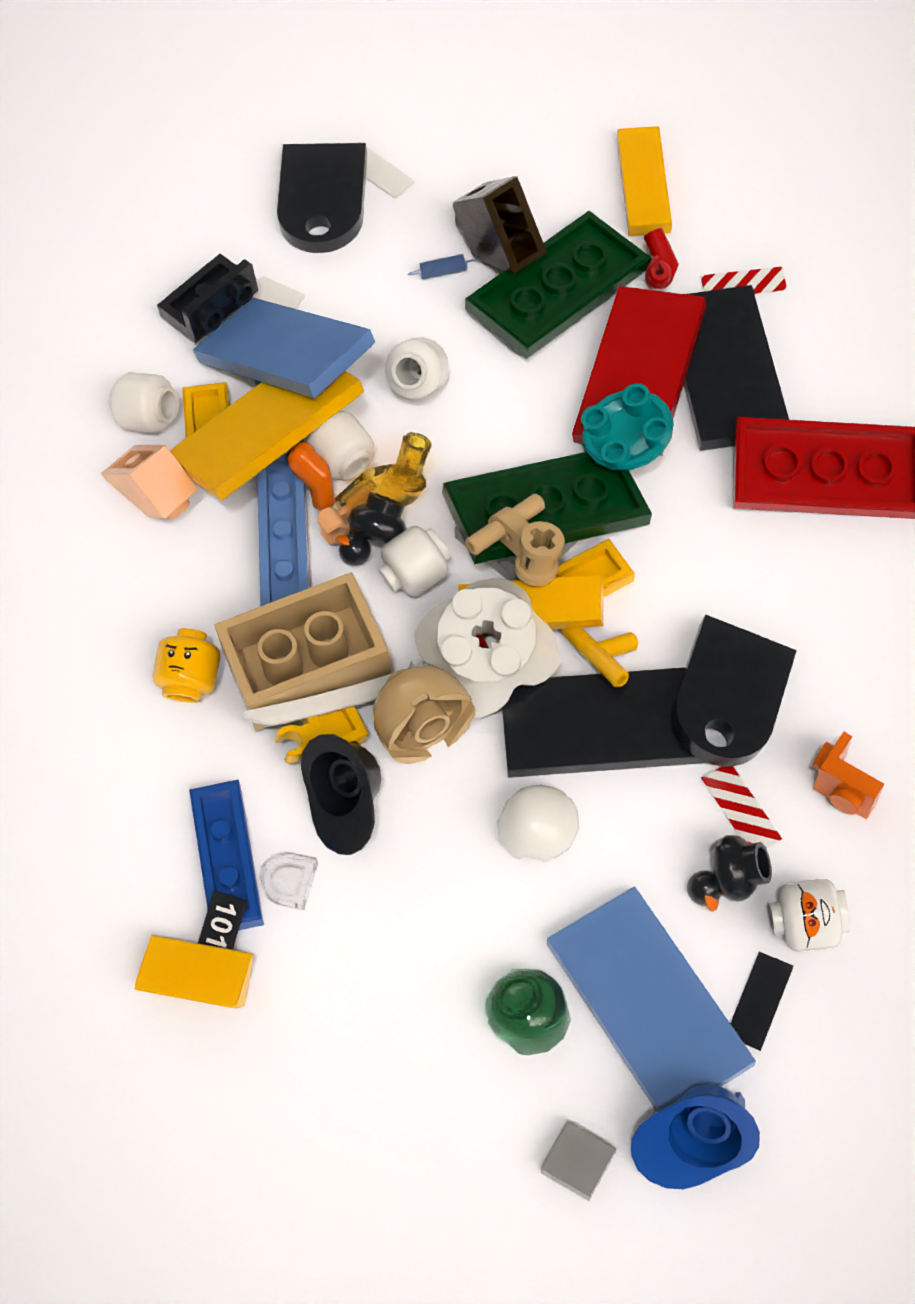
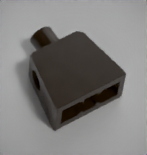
M518 176L485 182L453 202L452 207L455 212L456 226L463 231L472 255L478 258V260L514 274L547 253Z

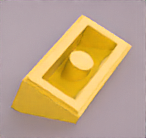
M151 935L134 989L237 1009L245 1006L254 953Z

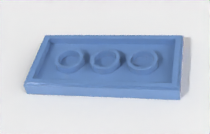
M253 297L196 346L193 352L200 363L316 398L371 348L376 341L371 330L368 328Z
M635 886L547 938V946L656 1112L676 1103L685 1092L695 1086L709 1084L722 1087L755 1066V1058Z

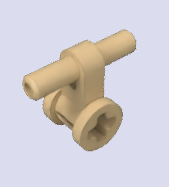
M532 494L513 508L504 507L492 515L488 520L489 524L466 538L465 545L470 553L478 555L500 540L516 555L514 570L517 577L522 582L531 586H545L551 583L557 576L559 568L557 558L563 551L565 538L561 530L551 523L538 521L529 524L527 522L545 509L543 498L540 495Z

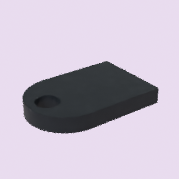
M366 143L283 144L277 216L283 237L293 247L310 253H326L346 246L358 235L364 217L367 169ZM323 226L329 228L322 235H312L309 233L315 227Z
M705 614L699 625L672 706V724L681 744L698 759L717 766H737L756 757L773 732L797 650ZM709 728L720 730L726 736L728 745L718 747L711 744L705 737L704 730Z

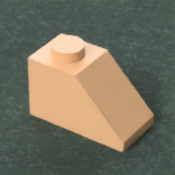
M134 445L101 472V475L108 483L150 518L165 519L167 517L168 519H173L189 507L190 501L188 498L199 490L166 445Z

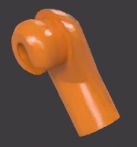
M297 443L291 448L288 456V465L291 471L310 488L312 504L315 509L323 510L327 507H332L335 504V497L328 463L315 453L314 447L309 443Z

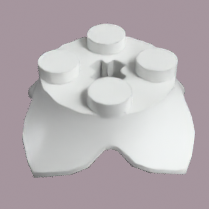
M504 578L483 579L468 585L465 589L458 591L453 598L440 602L430 609L414 632V640L419 656L425 663L450 672L467 690L472 698L470 701L475 707L473 720L486 717L501 709L508 702L513 690L517 686H535L547 681L561 665V654L555 634L549 625L534 612L530 598L525 590ZM483 632L494 633V638L500 641L499 643L491 641V648H481L479 639L476 636L482 635Z

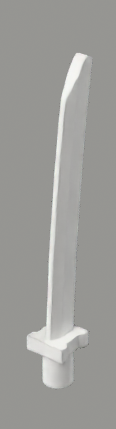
M419 657L411 660L408 668L428 664H423ZM393 673L318 695L246 710L244 719L257 724L275 726L376 700L381 688Z

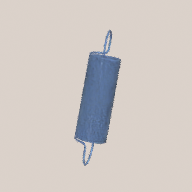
M458 254L437 260L419 263L420 270L417 271H421L420 276L422 280L466 271L467 262L478 260V258L465 261L464 255Z

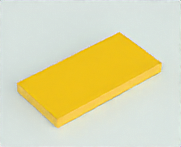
M346 371L316 398L261 382L172 448L170 452L194 482L222 501L365 391L360 379Z

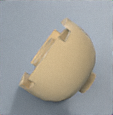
M431 665L410 667L393 673L381 688L373 705L374 729L380 742L396 762L406 764L421 762L432 757L427 750L431 746L444 740L447 747H450L458 741L469 728L475 716V707L470 701L472 698L467 690L450 672Z

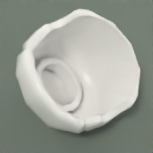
M542 784L521 788L506 801L497 820L499 841L515 859L531 858L546 863L571 848L580 830L578 809L572 799L557 788Z

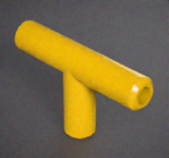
M583 628L561 629V634L614 687H621L626 684L629 673L613 657L637 650L639 642L634 633L628 632L597 642Z

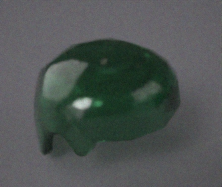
M536 968L512 969L492 985L485 1000V1014L491 1030L497 1038L509 1044L520 1055L528 1056L549 1052L565 1038L571 1022L568 1001L563 989L554 978Z

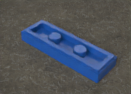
M239 779L189 789L207 910L213 891L247 900L239 930L264 925Z

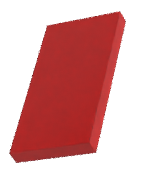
M624 286L618 287L573 428L572 437L574 443L584 444L581 417L585 409L596 405L608 395L623 391L631 384L645 385L651 394L657 395L669 407L672 418H674L705 313V297Z
M737 417L734 441L733 509L915 519V427Z

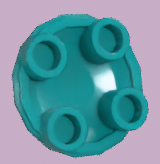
M631 384L623 391L608 395L596 405L585 409L581 417L583 425L582 439L586 452L597 464L611 470H633L650 464L664 452L672 439L674 421L669 407L657 395L651 394L649 389L642 384Z

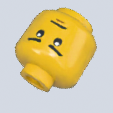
M180 628L178 629L177 636H169L159 641L152 678L155 685L162 689L163 697L179 702L199 703L201 696L211 694L214 691L220 663V650L214 644L206 641L207 634L205 632Z

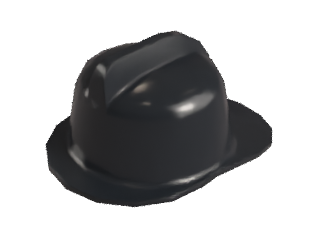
M321 734L308 742L302 752L301 759L302 776L307 790L312 821L318 837L328 849L337 854L352 855L362 850L372 836L375 825L373 800L379 793L382 781L380 766L375 757L366 748L360 746L357 741L348 742L334 734Z

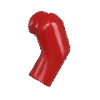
M658 228L646 234L643 239L652 256L645 272V279L650 287L660 290L671 284L679 263L663 228Z

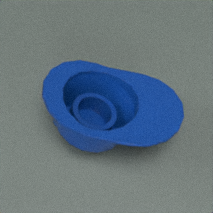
M709 1084L695 1086L685 1092L676 1103L652 1114L639 1124L631 1141V1157L637 1170L648 1181L664 1188L684 1190L701 1185L751 1161L760 1146V1130L754 1117L745 1109V1098L741 1092L732 1093L721 1086Z

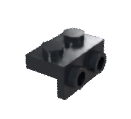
M219 253L157 304L160 316L193 342L197 343L207 333L217 329L226 317L238 307L248 303L253 295L259 291L253 264L244 259L236 265Z

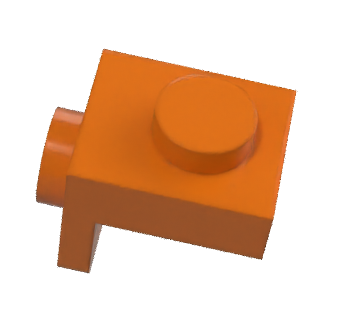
M843 731L835 745L827 741L819 751L812 765V768L818 771L813 790L829 798L832 805L838 810L850 815L857 814L867 820L878 802L884 783L844 761L853 736Z

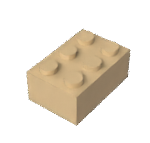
M352 572L214 624L223 654L246 710L318 695L392 673L388 649ZM252 722L255 731L269 727L268 725Z

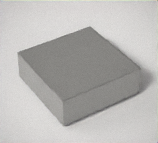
M567 1121L541 1167V1174L590 1201L616 1154L617 1148Z

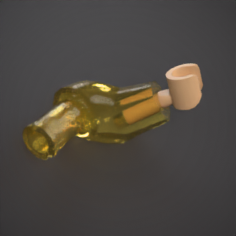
M409 432L407 435H404L395 464L382 465L364 471L335 497L338 510L333 507H327L319 512L318 524L321 526L320 533L328 544H339L335 538L339 535L347 536L349 534L350 528L345 521L348 520L349 514L355 507L366 504L370 492L389 497L405 506L412 504L418 499L426 488V479L422 472L432 447L431 441L426 436L415 432Z

